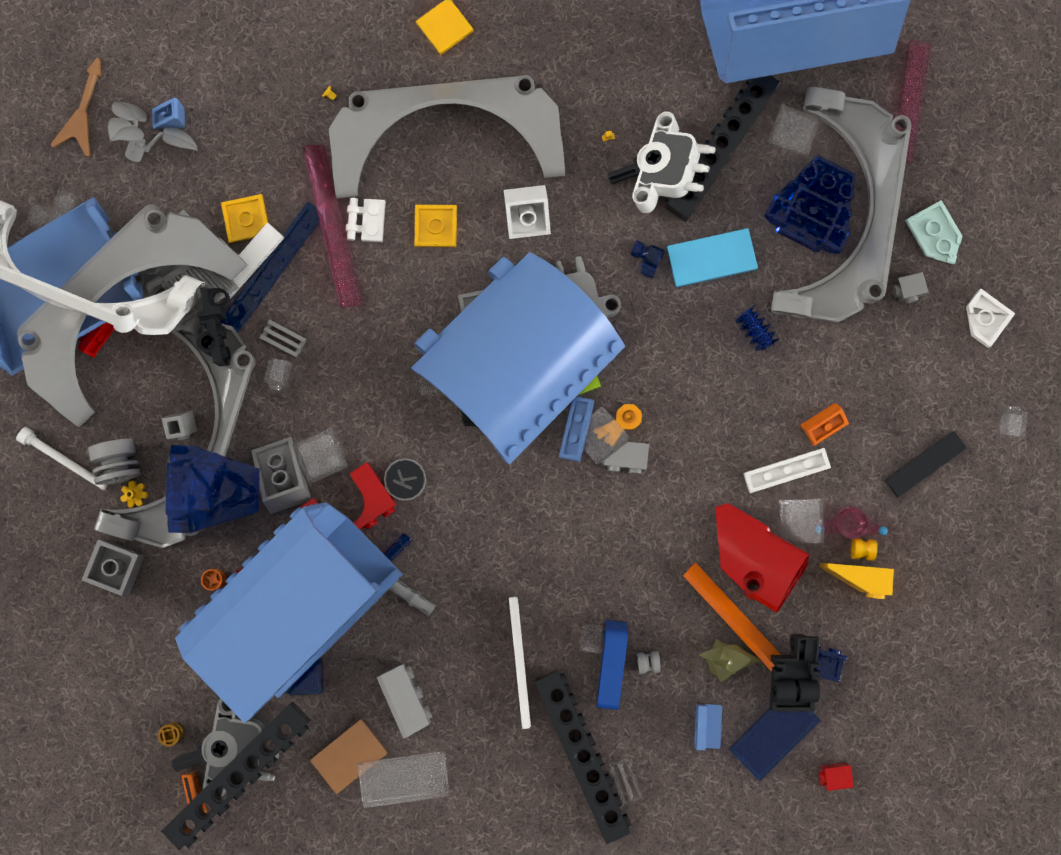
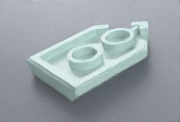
M942 200L904 220L926 257L955 264L962 234Z

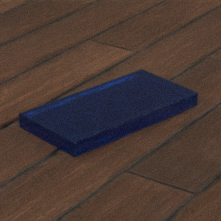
M768 709L729 750L761 781L821 720L812 711L772 712Z

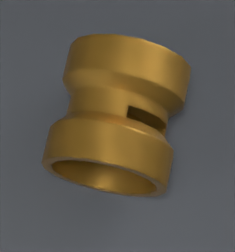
M171 722L159 730L158 739L164 746H173L183 739L185 730L180 723Z

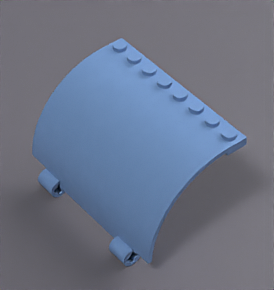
M530 252L516 266L506 257H502L488 271L489 276L494 281L438 335L432 329H428L414 343L415 347L424 356L411 367L414 372L425 378L448 397L493 444L498 454L509 465L625 347L614 327L595 303L561 271Z

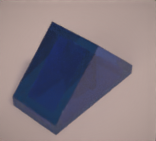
M321 658L318 659L287 693L290 695L322 694L324 692L323 660Z

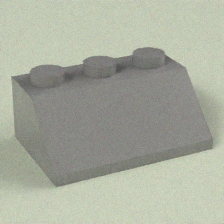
M405 663L376 677L403 739L431 723V711L421 701V698L424 696L419 685L415 687L412 678H415L410 666L406 667Z

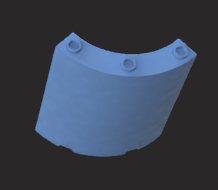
M93 197L8 246L7 250L12 262L21 273L60 288L118 232L113 233L108 225V222L111 220ZM138 272L113 285L96 303H120L144 299L142 284L140 282L137 283L135 278L139 275ZM0 279V368L13 376L24 369L21 355L27 352L19 345L17 330L46 301ZM86 315L77 339L106 322ZM25 334L22 338L30 340L33 338V335Z

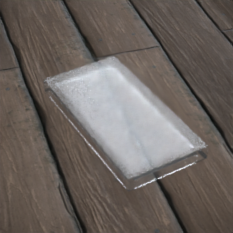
M445 751L358 763L363 808L450 796Z

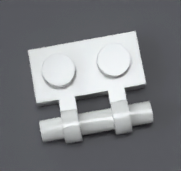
M350 198V203L347 206V213L349 214L348 224H346L345 229L347 240L354 241L356 233H362V241L383 242L385 200L364 199V207H359L358 198ZM357 214L363 215L362 225H356Z

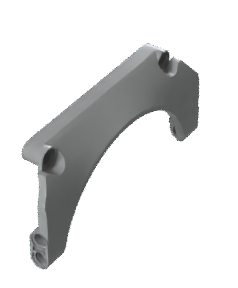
M528 75L353 92L349 97V108L343 107L329 127L332 170L337 199L358 197L359 181L365 161L377 140L388 128L410 113L441 104L469 105L497 115L512 125L529 143L537 156L544 178L565 176L558 105L542 88L535 90L534 81ZM521 80H528L531 87L528 91H522L519 88ZM357 96H362L365 100L364 105L358 108L354 105V99Z
M809 87L806 89L803 111L825 122L839 133L850 145L859 160L868 190L867 218L858 244L848 259L837 270L811 285L798 289L774 291L771 312L797 318L839 323L861 311L864 307L863 303L873 304L885 296L910 138L911 121L904 115H899L892 120L893 115L874 101L846 97L844 92ZM895 124L900 125L903 131H898L895 128ZM870 288L877 290V297H873L870 294Z
M150 204L140 210L59 289L96 303L113 285L128 276L149 268L166 265H189L214 271L233 280L248 265L198 218L169 212L166 217L156 205ZM153 212L158 213V217L155 220L147 219L149 214ZM45 302L17 330L19 345L27 351L21 355L26 382L33 391L50 403L59 413L76 426L81 427L95 413V410L81 391L75 371L77 337L87 314L64 309ZM25 334L33 335V338L30 340H25L22 337Z
M198 314L171 331L187 344L198 357L208 375L213 390L215 402L214 429L208 449L196 470L176 490L155 502L130 509H100L94 530L160 548L186 540L187 536H195L203 531L214 490L252 369L256 362L254 356L245 351L247 346L232 326L222 324V326H225L227 339H224L226 347H229L231 359L228 360V366L222 367L214 364L212 357L200 351L196 345L197 336L201 332L207 331L205 325L199 324ZM213 340L211 341V345H208L209 348L213 346ZM242 356H249L250 362L247 366H240L239 360ZM191 520L196 521L198 525L195 532H191L187 527Z

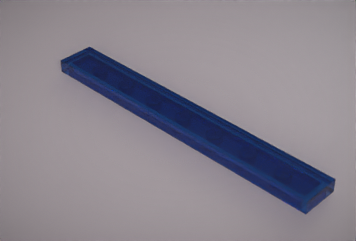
M309 202L305 204L283 234L285 238L265 259L226 312L227 319H222L220 323L232 326L237 333L240 332L325 215L324 212Z

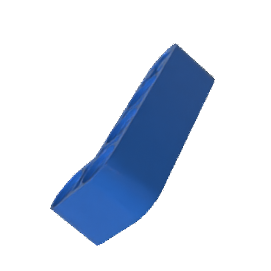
M605 620L597 708L619 710L628 640L627 622Z

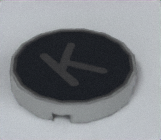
M407 458L391 463L384 476L385 488L388 493L394 498L403 501L413 500L421 495L427 481L422 466L416 461Z

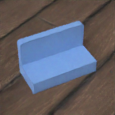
M696 703L694 741L696 750L720 748L721 705Z

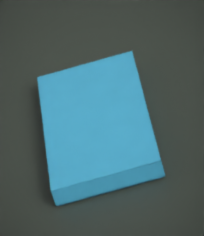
M749 228L666 247L676 288L758 269Z

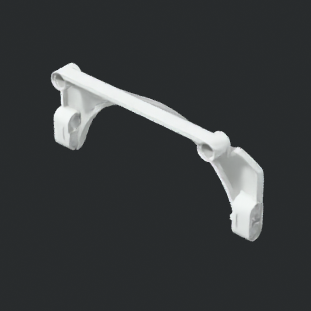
M0 200V279L29 292L41 300L64 309L82 312L110 323L116 331L121 333L129 332L134 328L141 334L162 335L170 333L201 298L200 288L205 287V283L188 275L183 276L179 282H175L173 287L159 294L120 303H94L27 276L16 268L7 250V240L16 218L17 209L13 205Z

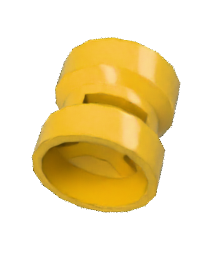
M861 538L852 539V559L864 557L869 561L876 559V540L868 539L865 542Z

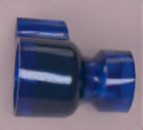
M637 240L632 249L631 256L635 258L641 257L643 259L641 274L653 278L665 250L655 245L645 246L643 242Z

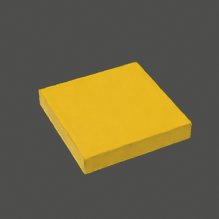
M444 0L416 20V24L440 55L474 32L472 26L452 0Z
M262 194L221 202L228 242L230 244L253 239L268 223Z
M415 205L414 246L457 247V205Z

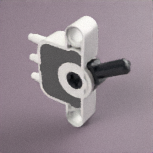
M663 112L656 119L649 144L641 148L637 157L633 158L634 164L610 172L608 178L611 184H615L638 176L632 198L642 213H649L654 210L659 196L680 198L686 195L688 191L702 192L704 190L703 185L692 183L695 172L708 173L710 170L709 166L698 164L700 153L714 154L716 149L710 145L697 144L691 134L679 132V126L674 115L671 112Z

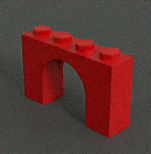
M366 462L349 474L364 497V510L361 516L353 522L360 530L364 527L366 530L377 524V518L382 515L386 518L395 512L394 507L397 504L370 463ZM312 498L311 500L300 506V508L302 509L304 506L308 507L311 504L315 505L316 503H320L316 498Z

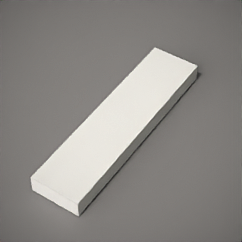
M267 223L239 254L248 266L233 279L239 288L229 294L230 299L285 238L271 224Z
M825 448L745 472L743 475L749 493H753L829 469L831 466Z

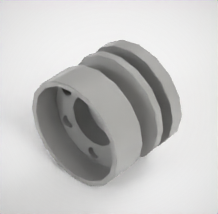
M133 439L112 440L88 447L90 462L101 463V466L92 470L93 474H103L94 478L96 485L120 484L141 475L140 469H129L139 464L136 460L127 459L136 454Z

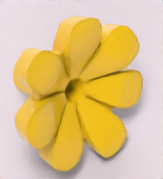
M132 480L128 483V486L122 487L121 490L124 495L120 497V500L127 502L129 508H133L135 504L140 507L144 505L142 498H148L149 493L143 492L146 487L144 483L136 485V481Z

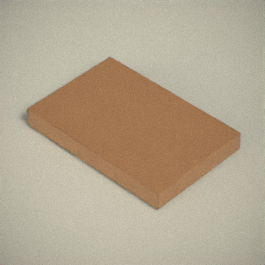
M361 718L310 761L337 795L384 757L388 751Z

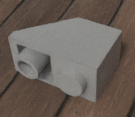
M627 442L603 462V466L608 467L607 471L620 472V468L629 469L628 473L641 474L642 470H647L649 444Z

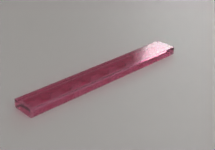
M305 145L303 152L341 308L360 306L363 303L336 198L325 146Z

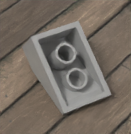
M292 437L251 450L262 501L270 514L311 500L307 481Z

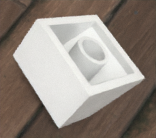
M545 185L504 190L509 239L551 234Z

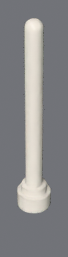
M25 426L16 437L18 442L23 445L27 444L28 446L36 447L96 485L94 478L98 476L36 438L33 430ZM106 484L96 485L102 490L108 488Z

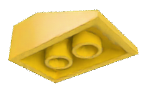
M819 563L821 569L857 591L866 593V597L885 599V595H892L894 569Z

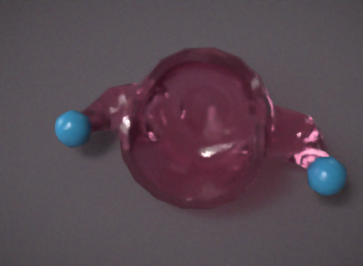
M854 506L841 508L833 519L824 521L821 525L816 526L817 533H838L843 538L850 540L858 539L865 534L871 536L876 534L886 535L888 532L885 526L880 527L876 523L869 521L865 513Z

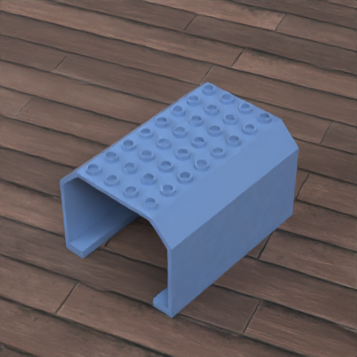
M700 0V7L719 79L725 83L892 54L895 51L911 0Z
M327 502L311 504L308 507L304 506L302 509L300 507L297 508L290 515L292 520L286 525L284 523L274 531L276 536L270 541L266 540L258 548L260 552L254 557L250 556L242 564L244 568L239 573H233L226 580L227 586L216 590L210 596L212 601L207 605L203 604L194 613L196 617L191 621L187 620L178 629L180 633L175 637L182 659L244 723L250 720L274 695L277 698L284 695L404 575L346 515Z

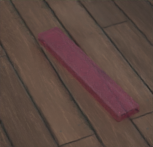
M910 40L908 44L898 116L904 115L911 121L906 164L910 165L914 160L931 43ZM896 124V129L903 131L902 127Z

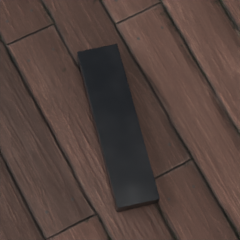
M952 431L885 479V482L896 497H900L967 447L955 431Z

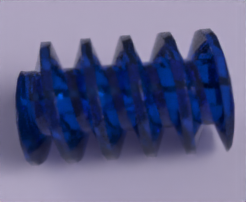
M754 305L739 315L735 323H743L740 328L741 331L748 329L745 337L753 336L750 344H758L755 348L757 352L764 351L780 340V338L772 339L776 332H767L771 325H762L766 318L758 319L761 311L753 312L756 306Z

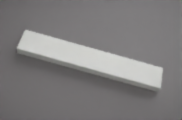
M515 596L509 597L522 729H527L531 727L518 597Z

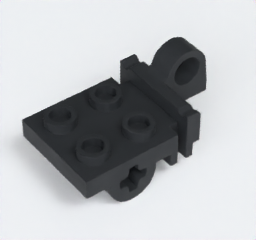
M202 287L200 292L204 313H198V317L200 320L199 324L205 325L207 331H203L197 336L196 345L200 351L212 357L214 364L219 367L228 366V360L231 359L229 347H226L224 339H227L226 328L222 326L220 320L227 319L223 309L230 303V296L222 288L207 289ZM217 293H224L226 299L224 303L216 304L214 296ZM213 340L214 344L211 348H209L208 345H211V341Z
M791 634L790 650L792 655H771V661L776 667H772L769 709L772 712L814 711L815 702H818L820 699V687L816 680L817 675H819V671L816 668L820 667L818 663L819 637Z

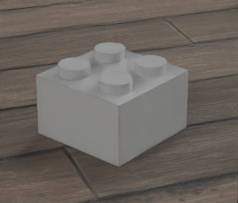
M98 539L82 581L121 596L130 595L145 554L109 540Z

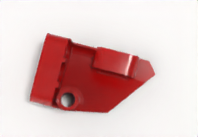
M729 503L715 507L721 570L744 591L748 599L756 600L777 613L806 570L810 554L775 535L767 525ZM755 584L759 589L751 591L748 589V586Z

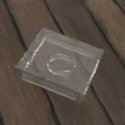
M781 105L767 145L807 158L821 118Z
M603 406L591 415L584 450L598 466L630 439Z
M823 499L779 500L780 537L789 543H824Z

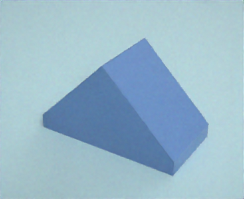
M172 98L152 109L153 129H164L166 127L185 128L184 106L177 98Z

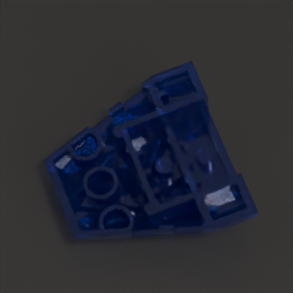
M817 155L793 180L787 183L786 187L772 198L764 217L770 224L775 226V231L778 234L814 252H820L822 249L828 253L840 254L850 235L849 218L852 216L850 208L854 195L855 173Z
M171 445L166 473L165 512L167 515L168 532L193 533L258 513L260 468L221 456L194 445Z

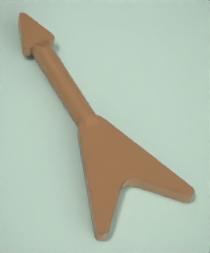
M96 58L87 70L89 77L79 109L75 111L51 143L53 148L71 138H76L85 156L90 157L87 110L97 77H101V61L99 58Z

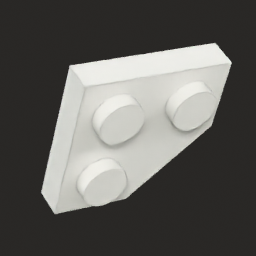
M982 289L976 292L966 306L971 336L987 348L993 345L1015 315L1013 311Z

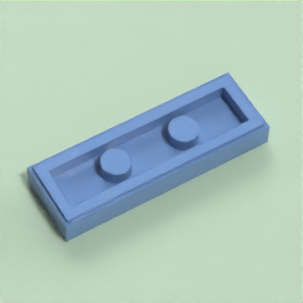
M575 397L572 400L560 448V459L581 462L594 400L582 397Z

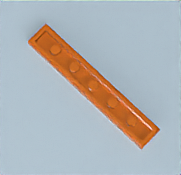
M696 562L692 564L684 573V578L768 669L772 671V667L776 666L771 661V655L781 654Z

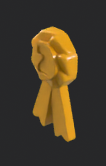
M624 404L618 409L615 421L595 430L594 433L598 435V440H602L609 435L605 443L610 444L614 448L624 430L636 429L642 422V412L634 404Z

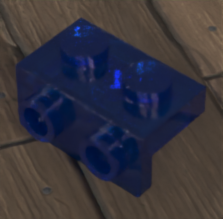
M819 645L818 663L820 667L816 668L819 671L817 678L840 682L843 662L847 661V656L841 655L842 651L837 649L820 650L821 646Z

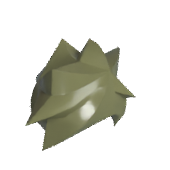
M716 639L710 650L698 655L706 659L709 672L718 676L720 682L731 675L736 676L737 671L749 665L761 662L760 659L746 652L743 647L736 644L723 643Z

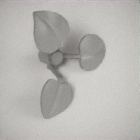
M114 102L111 109L113 113L120 118H111L109 120L108 135L110 141H129L125 156L129 160L140 162L144 151L149 152L150 148L161 137L164 142L170 145L195 151L198 150L196 143L186 132L173 127L164 128L163 132H159L146 145V141L143 139L144 133L141 129L137 128L138 121L146 122V112L131 103Z

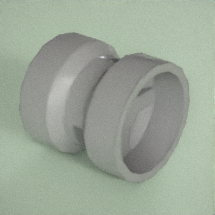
M651 651L650 654L636 653L638 674H646L647 671H652L653 673L661 672L658 651Z

